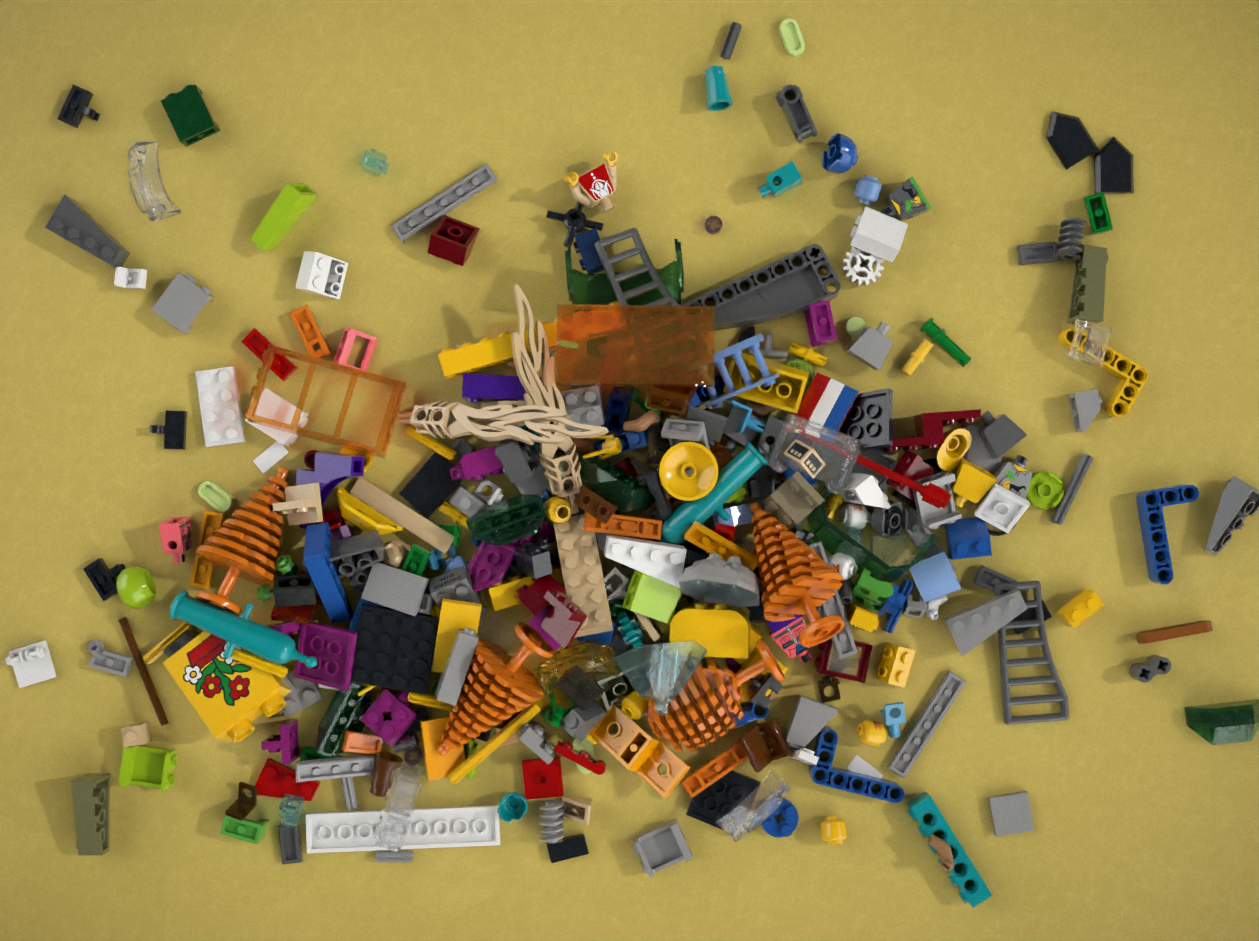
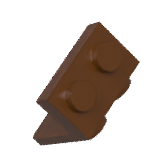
M776 718L757 723L741 737L742 747L745 749L750 765L756 773L761 772L773 760L784 758L791 754Z

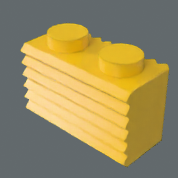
M1085 589L1056 613L1066 626L1076 628L1077 625L1079 626L1080 623L1086 621V618L1089 619L1092 613L1095 614V611L1101 609V606L1104 607V603L1095 591Z
M850 604L847 611L848 624L868 633H871L873 630L875 631L879 624L878 615Z

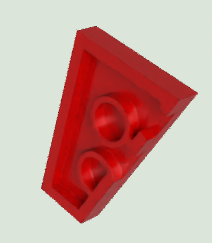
M268 758L255 787H257V795L312 801L321 782L317 780L296 782V770Z

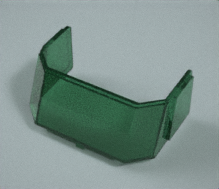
M674 239L675 260L662 269H656L672 297L681 305V293L684 292L681 242H678V239ZM568 247V251H565L566 277L569 301H572L573 312L583 311V313H587L594 307L602 306V308H605L610 303L618 301L606 273L588 276L583 272L573 269L571 247ZM647 271L618 283L624 293L650 283L653 280ZM656 288L627 299L626 302L629 309L633 310L664 297L659 289ZM667 304L636 316L633 319L656 318L660 315H666L672 307Z
M840 470L821 494L824 501L848 470ZM824 501L814 508L807 517L810 532L814 534L812 538L814 542L821 541L823 548L832 555L840 552L853 557L858 567L857 574L860 575L865 568L871 571V577L881 582H896L921 560L935 541V534H926L904 565L890 567L828 521Z

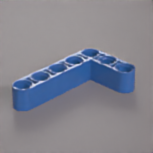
M1178 485L1145 490L1136 497L1148 575L1154 583L1169 584L1173 579L1162 506L1195 501L1199 496V491L1194 485ZM1185 489L1189 492L1187 498L1184 496ZM1166 492L1170 494L1168 501L1165 499ZM1147 495H1150L1151 502L1149 504L1146 502ZM1151 513L1154 515V521L1152 523L1149 521V516ZM1154 533L1157 534V540L1155 542L1152 540V535ZM1157 552L1160 553V559L1158 561L1155 559V554ZM1160 571L1163 572V578L1161 580L1158 577Z
M328 522L308 525L304 548L306 568L331 622L337 623L351 620L353 616L352 607L330 559L331 530Z
M824 726L820 730L816 739L814 756L819 757L822 751H827L828 756L825 759L819 758L816 765H810L809 774L816 784L893 803L903 800L904 790L894 781L832 767L838 735L829 726ZM826 732H832L830 740L826 741L823 739ZM817 770L824 771L823 776L820 778L814 777ZM835 775H842L840 782H833ZM855 779L861 780L858 787L852 786V782ZM878 783L880 785L879 789L875 792L871 791L872 785ZM893 788H898V793L895 796H890V791Z

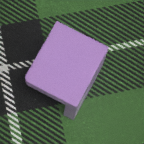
M348 524L331 531L332 542L355 536L352 527Z

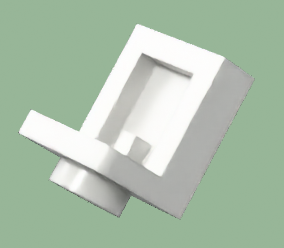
M116 267L114 285L127 289H145L147 270Z

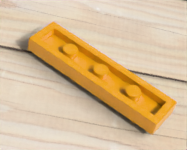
M204 510L197 548L200 545H206L204 541L208 537H216L213 533L217 528L223 527L225 513ZM197 553L195 554L189 586L211 589L215 566L201 558Z
M697 521L684 534V539L710 554L720 555L721 559L725 561L730 556L740 558L741 565L750 568L752 572L757 567V562L759 561L755 555Z

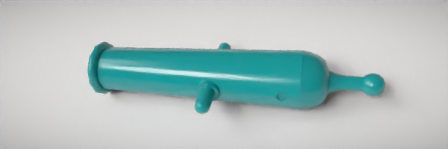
M747 442V447L718 471L717 482L706 496L698 500L684 501L666 520H663L661 540H658V542L675 545L686 541L684 534L695 521L703 524L716 512L723 520L728 521L730 515L723 508V504L763 464L768 465V461L750 442Z
M182 591L171 604L169 611L171 619L175 620L178 618L227 641V647L223 653V657L226 659L231 657L235 647H240L274 664H285L290 660H297L305 663L309 668H314L317 665L315 657H308L295 649L296 644L289 635L250 620L249 616L253 609L252 603H247L242 614L237 615L191 597L187 591Z

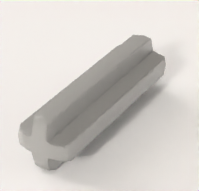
M352 777L341 778L347 810L356 809L358 804Z
M376 851L375 862L411 863L413 861V851Z

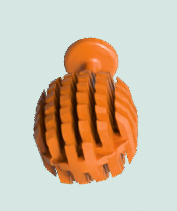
M761 638L756 642L762 659L736 674L726 665H724V670L720 669L713 657H706L709 665L708 668L699 657H694L691 659L693 665L687 660L681 662L682 670L679 666L675 665L670 670L671 674L666 671L661 674V680L656 678L652 682L654 694L650 688L645 693L649 709L646 711L647 720L652 732L663 743H665L664 738L668 739L677 752H684L681 743L689 751L697 750L696 743L700 748H703L708 744L707 739L711 743L717 741V732L721 737L725 736L728 733L727 724L733 730L737 726L733 712L739 720L744 715L739 703V699L742 700V683L765 670H769L777 682L786 680L765 641Z

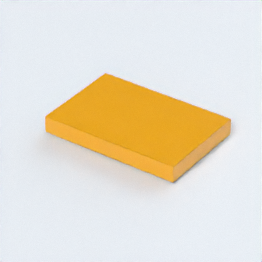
M449 716L420 721L428 780L448 777L453 770L465 761L462 743V746L458 749H450L446 756H441L437 753V747L444 742L441 740L443 731H446V723L450 719Z

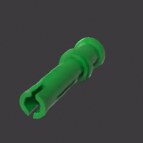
M932 317L928 319L919 330L921 332L924 331L932 339L933 343H938L962 367L965 364L967 365L972 358L946 335V330L939 328L933 322L934 319Z

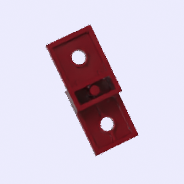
M981 409L915 415L916 437L893 439V446L884 447V452L900 450L899 447H903V451L919 449V446H922V449L938 448V444L944 443L943 425L956 423V420H959V424L976 422L975 418L981 417Z

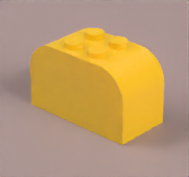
M700 602L695 605L686 606L671 620L669 655L748 658L750 655L751 638L749 617L742 609L727 606L726 603H716L714 606H709L707 602Z

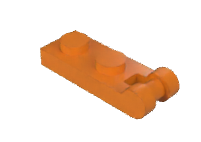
M305 305L290 312L312 360L316 361L324 354L326 356L331 354V350L309 306ZM319 343L321 348L315 350L313 345Z

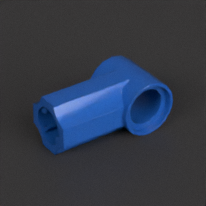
M751 702L742 706L744 715L740 720L733 712L737 722L735 728L754 720L765 718L768 715V707L758 714L754 712L755 706L758 705L757 703L754 705Z

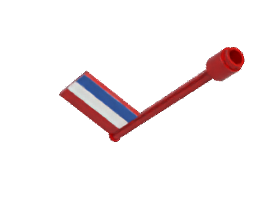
M817 372L799 406L798 413H795L792 421L787 422L788 425L785 431L793 432L915 490L923 496L922 501L939 509L940 507L945 509L952 497L948 490L931 482L929 485H922L833 443L859 391Z

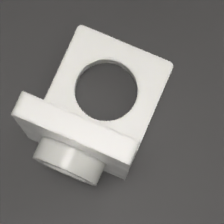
M486 478L482 480L474 493L490 506L498 505L504 496L502 495L503 489ZM485 485H489L493 489V493L488 497L482 494V488Z

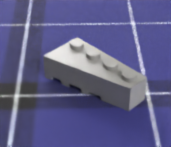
M1016 588L945 617V621L961 656H963L1024 612L1027 606L1019 589Z

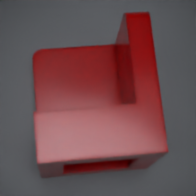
M340 508L322 513L323 522H328L331 531L345 525L344 519L341 517Z

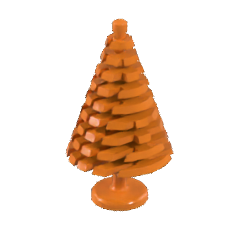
M280 467L276 477L271 476L266 481L271 486L265 484L258 489L259 494L253 493L249 497L251 502H244L240 506L242 510H236L231 515L234 519H227L223 522V527L217 528L213 534L216 537H208L204 541L206 545H200L195 550L201 558L227 572L216 594L200 590L195 595L196 599L239 615L242 611L240 606L228 600L238 577L256 584H269V587H273L274 575L278 574V570L275 569V562L280 557L277 551L281 550V542L278 539L282 538V530L279 527L283 526L284 518L278 514H282L281 511H273L272 504L286 502L285 493L280 490L285 491V487H288L285 479L290 471L287 468Z
M759 502L752 503L750 510L754 516H752L751 522L752 526H754L753 535L757 551L756 558L759 561L757 562L761 583L760 591L763 592L762 602L765 619L779 622L796 618L793 614H806L811 624L803 629L799 635L801 645L809 647L829 640L843 629L845 625L844 620L838 615L821 618L815 606H821L827 602L826 599H830L836 594L834 590H839L843 585L840 580H843V576L834 571L831 565L825 563L793 532L787 531L789 528L781 524V521L776 517H773L772 513L768 510H762L763 508Z
M519 622L516 625L515 632L523 642V646L514 656L508 655L507 653L509 652L490 641L479 640L477 642L456 706H453L454 709L449 715L450 719L446 723V731H443L441 740L444 742L437 747L439 755L446 756L450 749H458L462 746L461 743H468L472 740L471 738L478 737L481 732L490 730L491 726L500 724L503 720L510 718L515 712L521 711L523 707L526 708L533 704V701H538L544 697L542 695L544 694L543 687L539 686L541 683H539L536 677H533L534 674L528 668L522 666L532 652L541 657L550 658L555 653V650L533 627L523 622Z

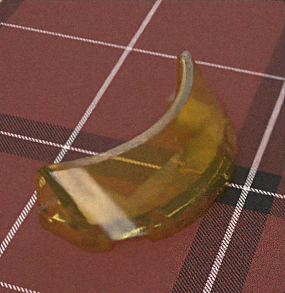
M583 642L563 648L554 653L550 661L542 662L538 666L537 680L546 696L562 684L577 677L597 673L618 676L619 671L611 645L600 646L598 642Z

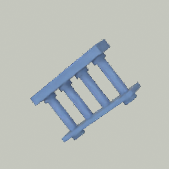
M762 333L688 365L691 372L697 370V373H700L712 400L704 404L706 408L712 406L713 409L723 405L724 400L764 384L767 387L776 383L775 379L780 375L779 373L770 375L759 349V342L764 341ZM745 348H749L750 351L752 350L764 378L753 383L741 355L743 354L742 350ZM729 355L735 359L746 385L738 390L735 389L724 364V358ZM714 363L715 366L717 365L729 394L718 397L708 374L707 365Z

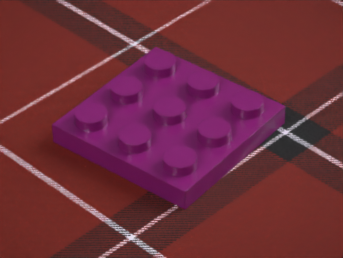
M303 620L301 623L298 652L308 657H315L317 665L314 668H309L305 663L296 660L294 677L344 691L349 690L358 633L310 620Z

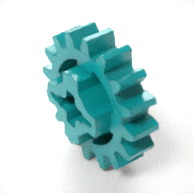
M625 610L617 613L620 623L616 626L627 645L631 643L635 651L643 648L644 645L641 637L644 634L634 616L629 618Z

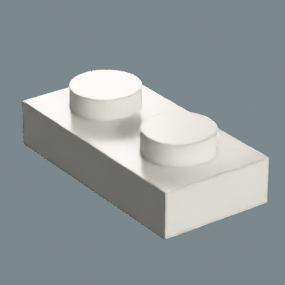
M807 748L793 750L790 757L807 765H816L819 757L814 756V751Z

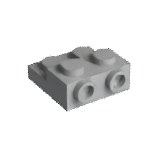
M600 386L561 391L565 412L570 416L568 420L593 426L606 424ZM565 425V428L570 429V431H582Z
M294 671L288 673L283 679L292 691L284 697L286 705L279 713L287 718L323 699L324 697L317 683L295 678Z
M529 720L521 727L519 740L549 765L554 759L555 747L548 740L543 741L546 735L544 726L539 722L534 723Z

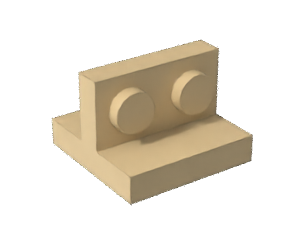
M319 483L285 487L286 502L272 504L273 511H281L282 514H287L288 526L323 522Z

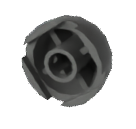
M888 501L891 506L888 509L874 507L870 523L877 535L885 539L895 540L901 536L899 533L902 529L905 530L907 527L908 511L906 508H903L901 502Z

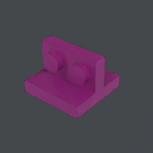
M298 718L289 719L281 724L280 735H272L261 742L262 750H268L269 753L280 752L281 749L282 765L291 764L300 757Z

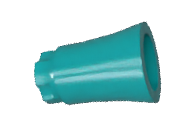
M717 65L709 67L705 70L707 109L710 111L725 110L733 105V101L729 93L724 68Z

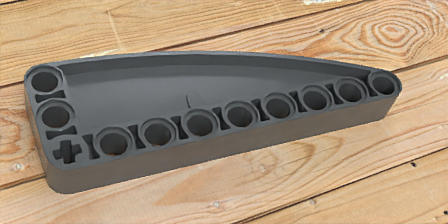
M813 244L680 305V307L700 330L736 328L788 317L809 310V304L831 301L838 296L841 285L822 247ZM811 253L817 254V258L811 257ZM797 260L800 261L802 265L796 267L792 264V262ZM780 268L784 270V273L778 275L775 273V270ZM824 269L828 274L820 275L818 270ZM763 276L767 281L761 283L757 278ZM746 284L750 289L743 291L740 289V286ZM833 286L836 291L829 292L826 287ZM726 292H729L733 296L729 299H725L722 295ZM708 300H712L715 302V305L708 307L705 303ZM695 308L698 312L695 315H690L688 310ZM671 309L667 313V317L676 314V312ZM683 320L668 325L670 328L680 331L690 329Z

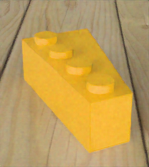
M557 565L551 566L552 574L550 575L565 589L561 567L557 568ZM520 575L509 578V582H500L485 588L484 592L489 610L497 611L519 604L514 598L518 594L516 590L524 584L528 586L532 583V577L520 578Z

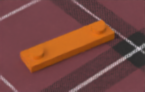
M585 511L583 531L661 540L662 521L613 514L607 524H604Z
M741 740L680 781L690 798H693L749 759L745 749L742 747Z

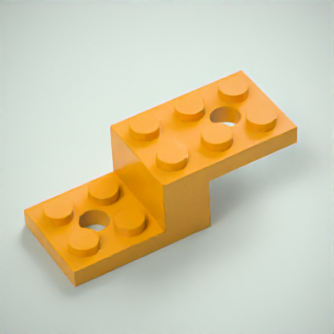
M615 703L612 704V708L608 711L605 710L607 714L589 734L628 770L637 772L658 793L667 798L691 767L650 730L642 728L633 719L627 718L621 708ZM616 724L618 726V732L617 734L612 735L610 729L613 725ZM663 764L668 768L665 775H661L659 772V768Z

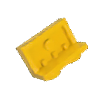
M886 642L876 679L905 688L915 650Z

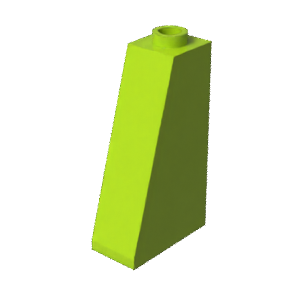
M287 183L250 238L255 242V246L262 251L274 250L318 195L303 183Z

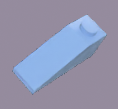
M754 502L724 508L730 515L728 521L723 520L717 512L713 513L711 517L714 529L716 523L730 526L751 523V518L754 514L750 510V505Z

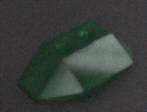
M521 494L483 508L467 519L466 523L473 539L502 546L536 534L547 512L540 495Z
M350 682L349 690L339 689L336 691L318 727L316 753L335 758L339 753L343 752L342 745L346 730L363 731L366 724L360 718L373 704L369 691L358 696V692L362 691L366 686Z
M1259 699L1185 707L1187 727L1211 745L1252 741L1259 729Z

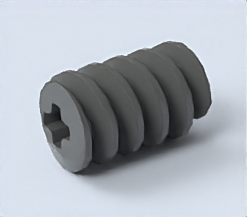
M1068 218L1061 221L1059 243L1057 245L1059 250L1056 252L1057 257L1073 262L1081 259V256L1076 254L1082 253V249L1077 247L1083 246V242L1080 240L1084 238L1081 232L1085 231V227L1080 225H1085L1086 220L1082 218Z

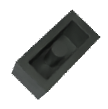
M310 574L274 576L273 594L276 607L316 604L317 589Z

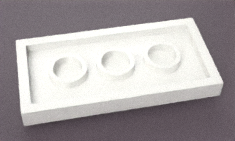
M231 366L196 371L205 446L215 447L246 442L236 368Z

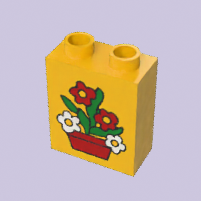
M203 631L165 660L163 664L213 736L227 741L232 739L236 743L253 732L254 727L251 723L263 713L266 717H270L284 708L286 705L284 697L292 690L284 679L235 660L232 657L224 658L223 653L227 647V641ZM235 647V648H238V649L243 650V651H245V652H248V651H246V650H244V649H242V648H240V647Z

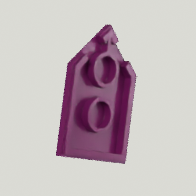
M485 535L467 567L474 592L502 581L515 557L514 546Z

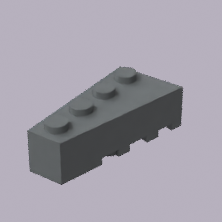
M64 194L45 228L111 266L122 267L130 253L74 199Z
M378 530L330 543V559L339 579L344 576L349 577L358 569L363 570L384 560V542ZM303 550L302 567H303L304 571L306 572V574H309V572H308V570H307V568H306L305 562H304V550Z

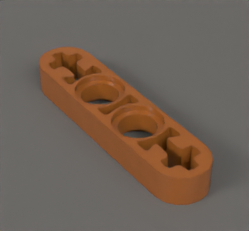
M1202 620L1136 633L1138 643L1145 644L1213 631L1211 620Z

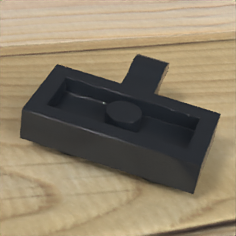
M73 84L57 119L78 128L84 115L98 121L101 114L88 108L93 94Z
M166 410L165 426L150 425V433L164 434V449L185 450L187 412Z
M99 558L83 570L102 600L107 601L118 593L114 577L118 576L126 567L122 563L109 570L104 560Z

